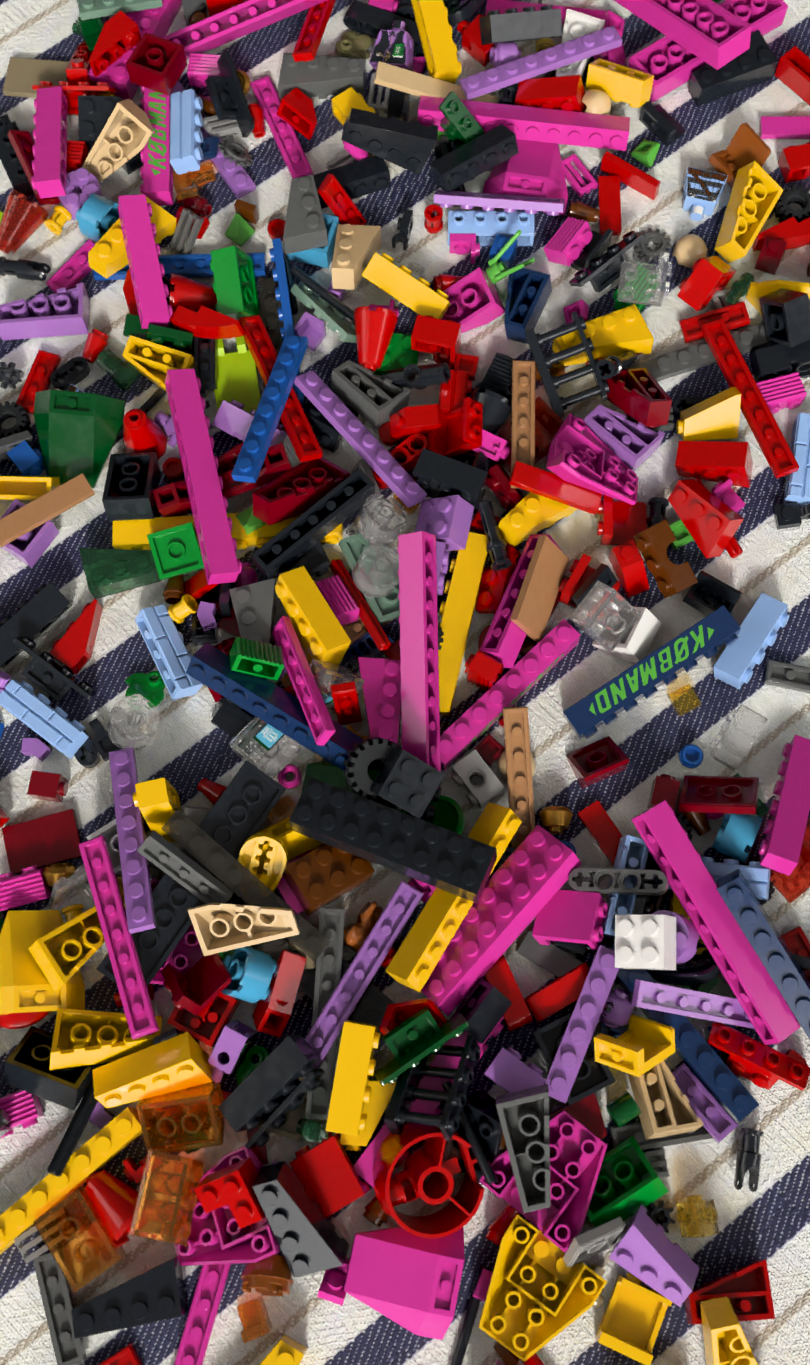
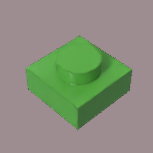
M681 519L669 525L676 538V541L671 543L674 550L694 540Z

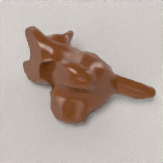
M376 901L366 903L358 914L357 923L350 924L344 929L343 945L348 946L355 953L359 952L383 912L382 907L377 906Z

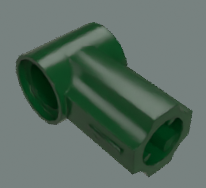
M628 1092L621 1097L611 1099L609 1105L606 1106L609 1116L619 1128L641 1114L637 1103Z

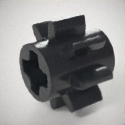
M0 362V382H2L0 387L6 389L9 385L10 388L16 389L15 384L22 382L20 379L22 370L14 369L16 363L10 362L7 366L5 362Z
M662 1199L659 1200L658 1205H654L652 1202L649 1204L650 1207L646 1214L655 1224L659 1223L665 1229L664 1231L669 1233L667 1228L669 1223H676L675 1220L670 1218V1213L674 1209L672 1207L663 1208L664 1200ZM660 1210V1213L664 1215V1219L656 1222L653 1214H658Z

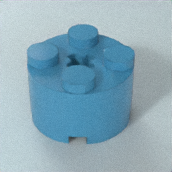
M92 193L82 208L76 212V220L79 221L81 233L96 242L119 219L118 203L95 193Z
M726 813L712 848L721 854L745 863L748 851L754 843L763 817L756 814Z
M248 946L234 949L236 951L232 956L227 955L223 961L232 976V981L221 992L250 1003H255L260 999L265 1000L270 993L269 984L272 974L277 968L276 960L272 959L269 954Z

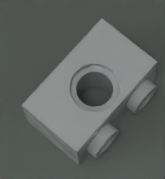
M476 749L452 766V779L458 787L463 786L468 792L465 795L473 806L478 805L482 809L488 802H492L504 793L505 787ZM473 776H479L483 783L479 786H474L470 783L469 779Z

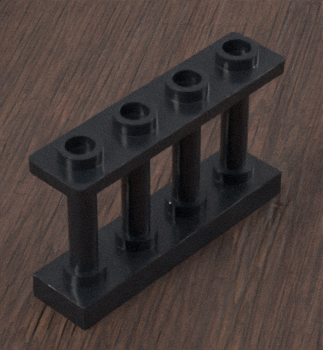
M577 312L572 313L573 322L544 334H535L533 328L525 331L526 340L556 420L565 416L564 410L568 406L600 394L602 401H605L608 397L607 393H610L607 381H602L595 372V366L599 360L598 358L595 360L591 353L594 350L590 337L586 338L583 331L587 329L582 316L578 317ZM577 331L580 344L549 356L547 354L543 355L540 348L544 346L543 343ZM582 352L585 353L588 365L558 377L550 375L548 368L552 367L551 364ZM590 373L593 374L596 386L563 398V396L558 397L556 389L560 385Z
M474 1035L467 1036L464 1047L443 1045L438 1051L429 1053L422 1058L417 1066L408 1068L399 1075L384 1117V1121L391 1134L402 1135L405 1125L415 1123L438 1126L445 1140H452L454 1132L459 1127L461 1108H464L466 1105L468 1086L473 1082L475 1063L479 1061L481 1055L480 1046L477 1045ZM431 1054L461 1057L457 1069L425 1066L427 1058ZM424 1076L453 1080L450 1092L420 1089L418 1085L420 1079ZM416 1099L446 1103L442 1115L410 1112L412 1102Z

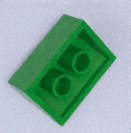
M235 245L211 251L210 267L214 273L213 289L217 296L216 311L236 320L240 317L260 315L253 258Z
M633 1136L604 1155L586 1213L595 1228L620 1216L624 1222L634 1215L641 1204L646 1207L669 1192Z

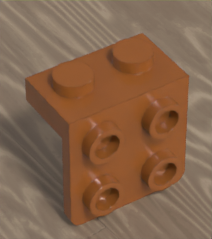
M743 123L738 128L725 150L713 153L708 161L719 174L728 175L726 182L733 188L738 169L753 161H756L762 167L769 157L771 150L747 123Z

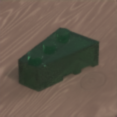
M79 548L88 589L95 599L162 581L159 578L151 550Z

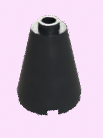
M474 388L471 398L483 403L482 429L496 435L511 415L512 405H507L509 400L498 393L487 389L482 393L479 392L480 388Z

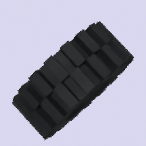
M372 737L371 739H362L361 743L356 742L353 745L354 749L352 751L349 750L346 754L349 757L348 760H344L343 765L346 766V770H343V774L348 779L346 780L347 785L352 788L351 790L354 793L372 801H386L370 791L376 779L369 775L368 766L373 760L377 759L385 764L394 747L399 748L397 747L398 744L387 739Z

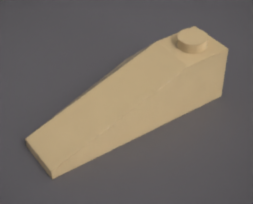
M130 99L118 102L81 168H85L93 174L100 184L143 150L154 132L147 114Z
M209 903L188 909L204 956L300 934L293 909L224 903Z

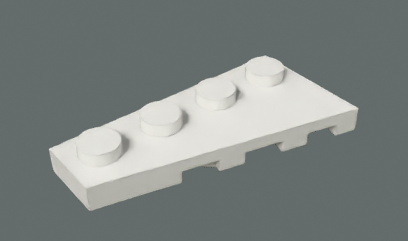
M567 8L561 44L604 29L605 20ZM589 58L558 68L556 77L581 76Z

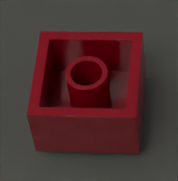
M145 32L127 60L126 66L131 83L168 96L185 70L187 60L183 45Z

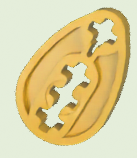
M257 833L250 836L244 842L239 853V886L245 901L252 905L260 904L273 892L283 875L287 863L288 853L286 846L281 839L273 834ZM269 841V846L271 847H269L266 856L270 859L265 860V870L262 874L257 873L258 869L254 867H258L260 863V857L257 856L261 855L263 851V846L260 844ZM256 882H258L257 888L259 893L256 897H253L251 891L255 887Z

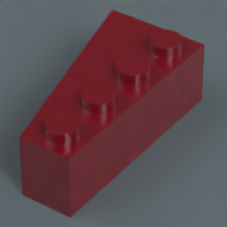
M323 457L302 462L253 492V516L268 525H273L304 513L348 478L350 472Z

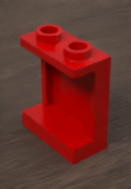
M469 397L464 398L462 407L445 414L441 413L442 426L428 433L427 450L449 458L481 447L483 403Z
M330 1132L317 1139L319 1145L310 1149L309 1145L305 1146L295 1153L297 1158L290 1162L294 1173L305 1187V1193L311 1200L314 1199L320 1206L319 1211L325 1218L362 1197L370 1190L365 1180L361 1182L340 1143V1133L334 1136Z

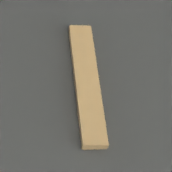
M378 61L374 80L375 84L418 97L446 98L449 92H455L460 100H467L459 85ZM484 94L469 101L497 103L498 97Z

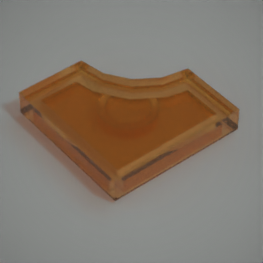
M211 162L200 165V170L188 171L185 174L179 175L173 171V183L177 200L197 196L202 186L216 180Z

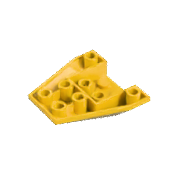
M59 910L7 911L0 932V1015L57 1011L58 1008L85 1010V984L80 969L55 992L29 951L30 946L37 939L64 924Z
M517 1214L501 1239L479 1328L525 1362L591 1308L607 1281L583 1262L567 1267L563 1260L566 1252L562 1251L544 1236L542 1231Z

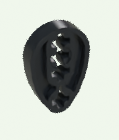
M444 0V6L448 10V23L453 25L466 20L482 6L485 0Z
M698 940L695 955L685 962L684 965L676 964V970L646 971L655 981L664 984L698 985L714 979L719 972V967L705 943Z

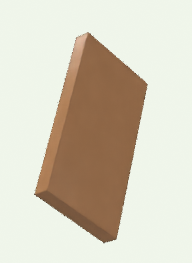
M539 535L510 618L531 639L538 642L543 638L569 562V558L546 535Z

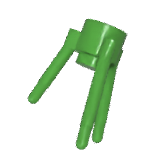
M518 230L496 256L488 261L490 266L486 268V273L494 284L507 275L535 262V258H531L510 269L507 268L503 261L498 262L499 258L521 234V230Z

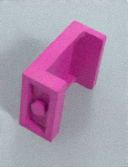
M558 890L536 915L532 936L540 945L549 946L550 941L588 944L591 949L597 950L599 942L603 939L602 923L603 918L607 916L608 905L600 893Z

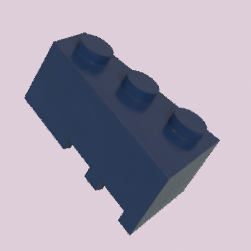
M521 268L509 274L504 325L507 339L527 344L525 331L535 328L552 292L549 274Z

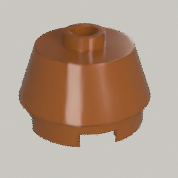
M278 1252L258 1262L247 1263L240 1277L243 1279L241 1290L250 1293L251 1289L255 1288V1291L262 1293L263 1296H283V1293L290 1295V1288L294 1281L285 1257L278 1255Z

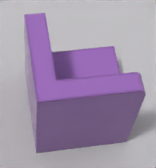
M305 311L295 325L294 333L295 336L307 337L309 342L307 348L315 352L326 336L324 321Z

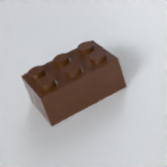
M323 844L287 865L282 876L307 916H310L320 910V908L327 906L369 881L375 870L368 860L328 844Z

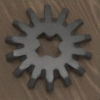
M225 139V142L220 140L218 147L224 158H230L229 162L232 163L234 161L237 166H251V163H253V160L250 159L252 155L248 154L247 149L233 140L228 141V139Z
M648 228V233L644 232L646 237L634 245L638 247L634 249V252H642L638 255L639 258L647 255L646 262L649 261L650 256L654 263L657 262V257L664 260L665 257L663 255H669L670 252L667 249L672 248V245L667 244L671 239L664 238L667 234L666 232L660 234V229L652 232L651 228ZM650 242H653L654 245H658L655 247V250H651V247H647Z

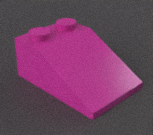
M480 267L443 291L449 296L447 300L451 305L441 320H453L456 323H461V333L486 325L505 313V307L494 283Z

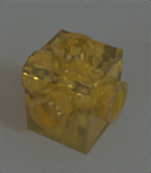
M698 1194L686 1196L687 1201L677 1203V1217L682 1237H707L719 1233L718 1214L715 1209L714 1199H703V1196Z

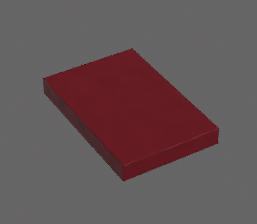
M685 775L679 800V812L756 814L759 778Z
M74 809L2 828L9 869L13 876L22 874L21 869L36 865L37 869H40L49 864L62 863L82 857L78 845L81 843Z

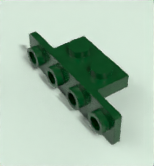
M449 92L439 105V109L446 117L440 126L443 128L445 136L452 140L457 148L483 135L485 132L455 92Z
M126 314L124 336L129 337L131 335L156 344L173 346L180 350L194 351L193 333L176 330L172 323H169L168 327L149 324L147 329H141L139 316Z
M426 1007L418 1011L382 1036L395 1058L374 1072L377 1080L382 1086L397 1080L402 1072L417 1066L426 1055L441 1049L443 1044L452 1037L461 1035L465 1028L469 1026L467 1019L461 1013H458L441 1026H438Z

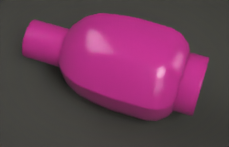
M241 563L242 570L238 574L236 582H234L235 588L257 583V573L251 567V563Z

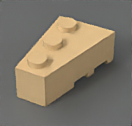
M338 224L331 268L333 289L355 290L363 277L361 275L375 252L381 248V226Z
M664 1060L639 1077L628 1073L635 1102L641 1110L639 1117L645 1140L692 1132L704 1125L700 1117L696 1116L689 1105L690 1101L687 1096L682 1094L675 1083V1077Z

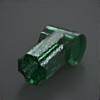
M110 349L103 350L98 355L97 365L109 374L122 390L126 391L141 377L139 371L128 361L125 363Z

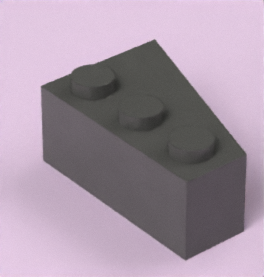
M313 175L291 180L283 235L286 254L328 246L326 226Z
M350 360L332 370L330 389L375 429L389 421V416L404 407H408L411 390L406 387L401 389L393 385L392 380L387 378L382 380L374 376L373 371Z
M275 578L229 589L241 638H249V640H254V642L258 640L259 643L263 642V644H273L272 630L274 629L276 611Z

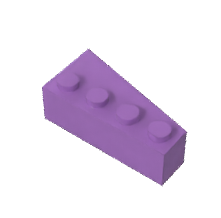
M84 282L76 284V288L66 290L65 287L57 289V293L44 296V293L35 295L32 300L25 301L20 299L1 304L0 337L2 341L88 334L90 299Z

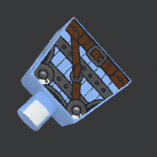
M691 167L687 168L683 184L682 208L686 211H691L690 218L692 220L701 221L704 214L709 216L713 214L723 193L728 175Z

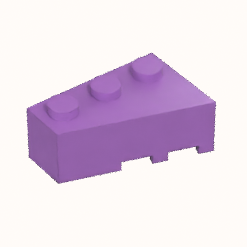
M234 399L231 402L223 400L212 425L244 442L256 411L253 409L251 412L244 410L245 405ZM278 423L269 447L284 442L287 432L282 430V424Z
M599 404L585 417L584 422L630 469L635 471L659 448L665 433L658 431V433L645 428L640 422L638 424L625 419V415Z
M641 1204L616 1240L609 1258L680 1307L692 1292L700 1268L677 1243L673 1244L664 1234L665 1229L659 1223L655 1224L646 1214L647 1209Z

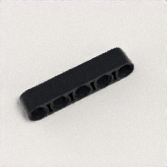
M353 1L343 18L347 28L377 39L381 30H392L393 21L401 20L405 22L404 31H407L413 39V53L424 56L415 21L360 1Z

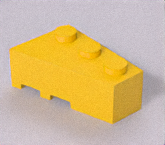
M131 335L122 354L130 366L162 388L166 393L165 379L167 370L194 369V358L191 354Z
M165 777L135 784L136 792H133V801L135 806L139 807L151 832L154 830L170 843L180 841L183 814L178 791Z

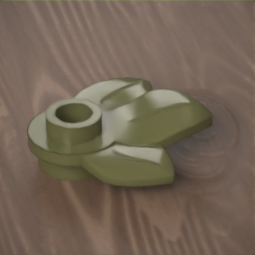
M348 31L341 36V40L336 43L335 49L339 57L368 59L370 54L366 49L374 43V40L368 35H358L356 31Z

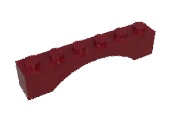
M283 443L269 447L256 483L234 481L231 476L233 470L218 475L223 480V489L221 490L223 497L225 496L228 499L266 485L291 470L293 467ZM174 482L152 490L158 510L163 517L181 516L192 512L186 482Z

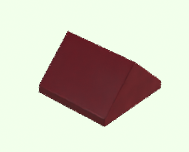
M609 736L566 755L582 789L625 770L630 762L625 753Z

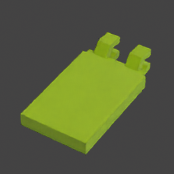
M243 336L236 337L238 352L226 353L223 339H218L217 389L214 390L217 413L223 400L231 402L234 399L244 404L243 409L251 412L252 409L256 411L261 400L256 364L250 350H247Z

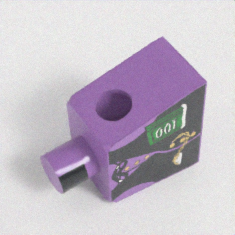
M394 20L392 30H381L379 32L369 61L375 71L378 61L413 71L414 42L410 34L404 31L405 22Z
M238 1020L225 1025L208 1060L214 1066L211 1072L213 1081L222 1084L227 1074H232L238 1069L258 1031Z

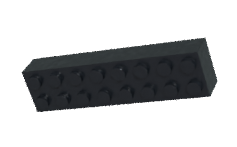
M312 777L309 778L289 819L293 831L477 904L497 859V848Z

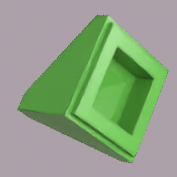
M643 140L632 151L631 156L650 168L654 163L660 143Z
M237 213L225 232V236L242 247L255 231Z
M253 506L236 515L247 535L266 525L265 522L253 516Z

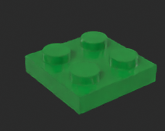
M393 333L381 368L376 369L373 375L382 376L387 370L401 369L410 364H418L419 351L411 349L412 335Z
M192 522L147 535L160 580L204 568L198 538Z

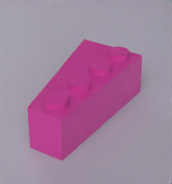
M358 657L370 739L372 737L387 739L398 744V747L401 725V660Z

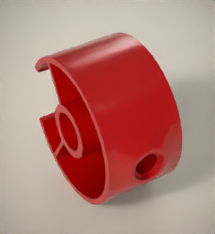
M408 1123L404 1126L402 1135H394L390 1132L376 1153L373 1165V1182L378 1202L385 1213L413 1235L423 1238H440L451 1235L464 1227L473 1218L481 1204L485 1189L478 1182L473 1167L477 1160L473 1154L469 1153L468 1148L471 1145L457 1132H454L452 1139L458 1141L467 1173L464 1174L462 1185L454 1197L452 1195L454 1187L452 1176L460 1173L461 1170L457 1157L442 1162L446 1140L438 1126ZM426 1139L424 1151H418L410 1155L405 1162L404 1171L391 1177L401 1155L415 1143ZM433 1172L430 1179L424 1182L426 1176ZM418 1198L433 1205L441 1204L448 1198L451 1200L441 1210L425 1216H410L400 1213L393 1208Z

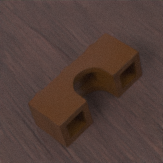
M667 520L633 536L636 546L641 551L647 567L652 572L658 589L664 598L670 597L698 582L688 561L676 565L668 559L667 547L676 541V538Z

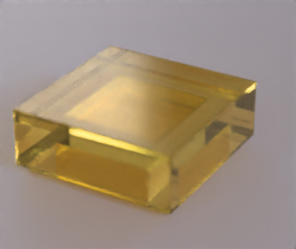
M690 684L667 696L679 717L701 706V702Z

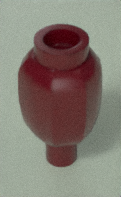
M189 194L185 197L181 195L176 196V203L190 209L198 216L209 217L211 215L212 205L208 203L206 198L196 194Z

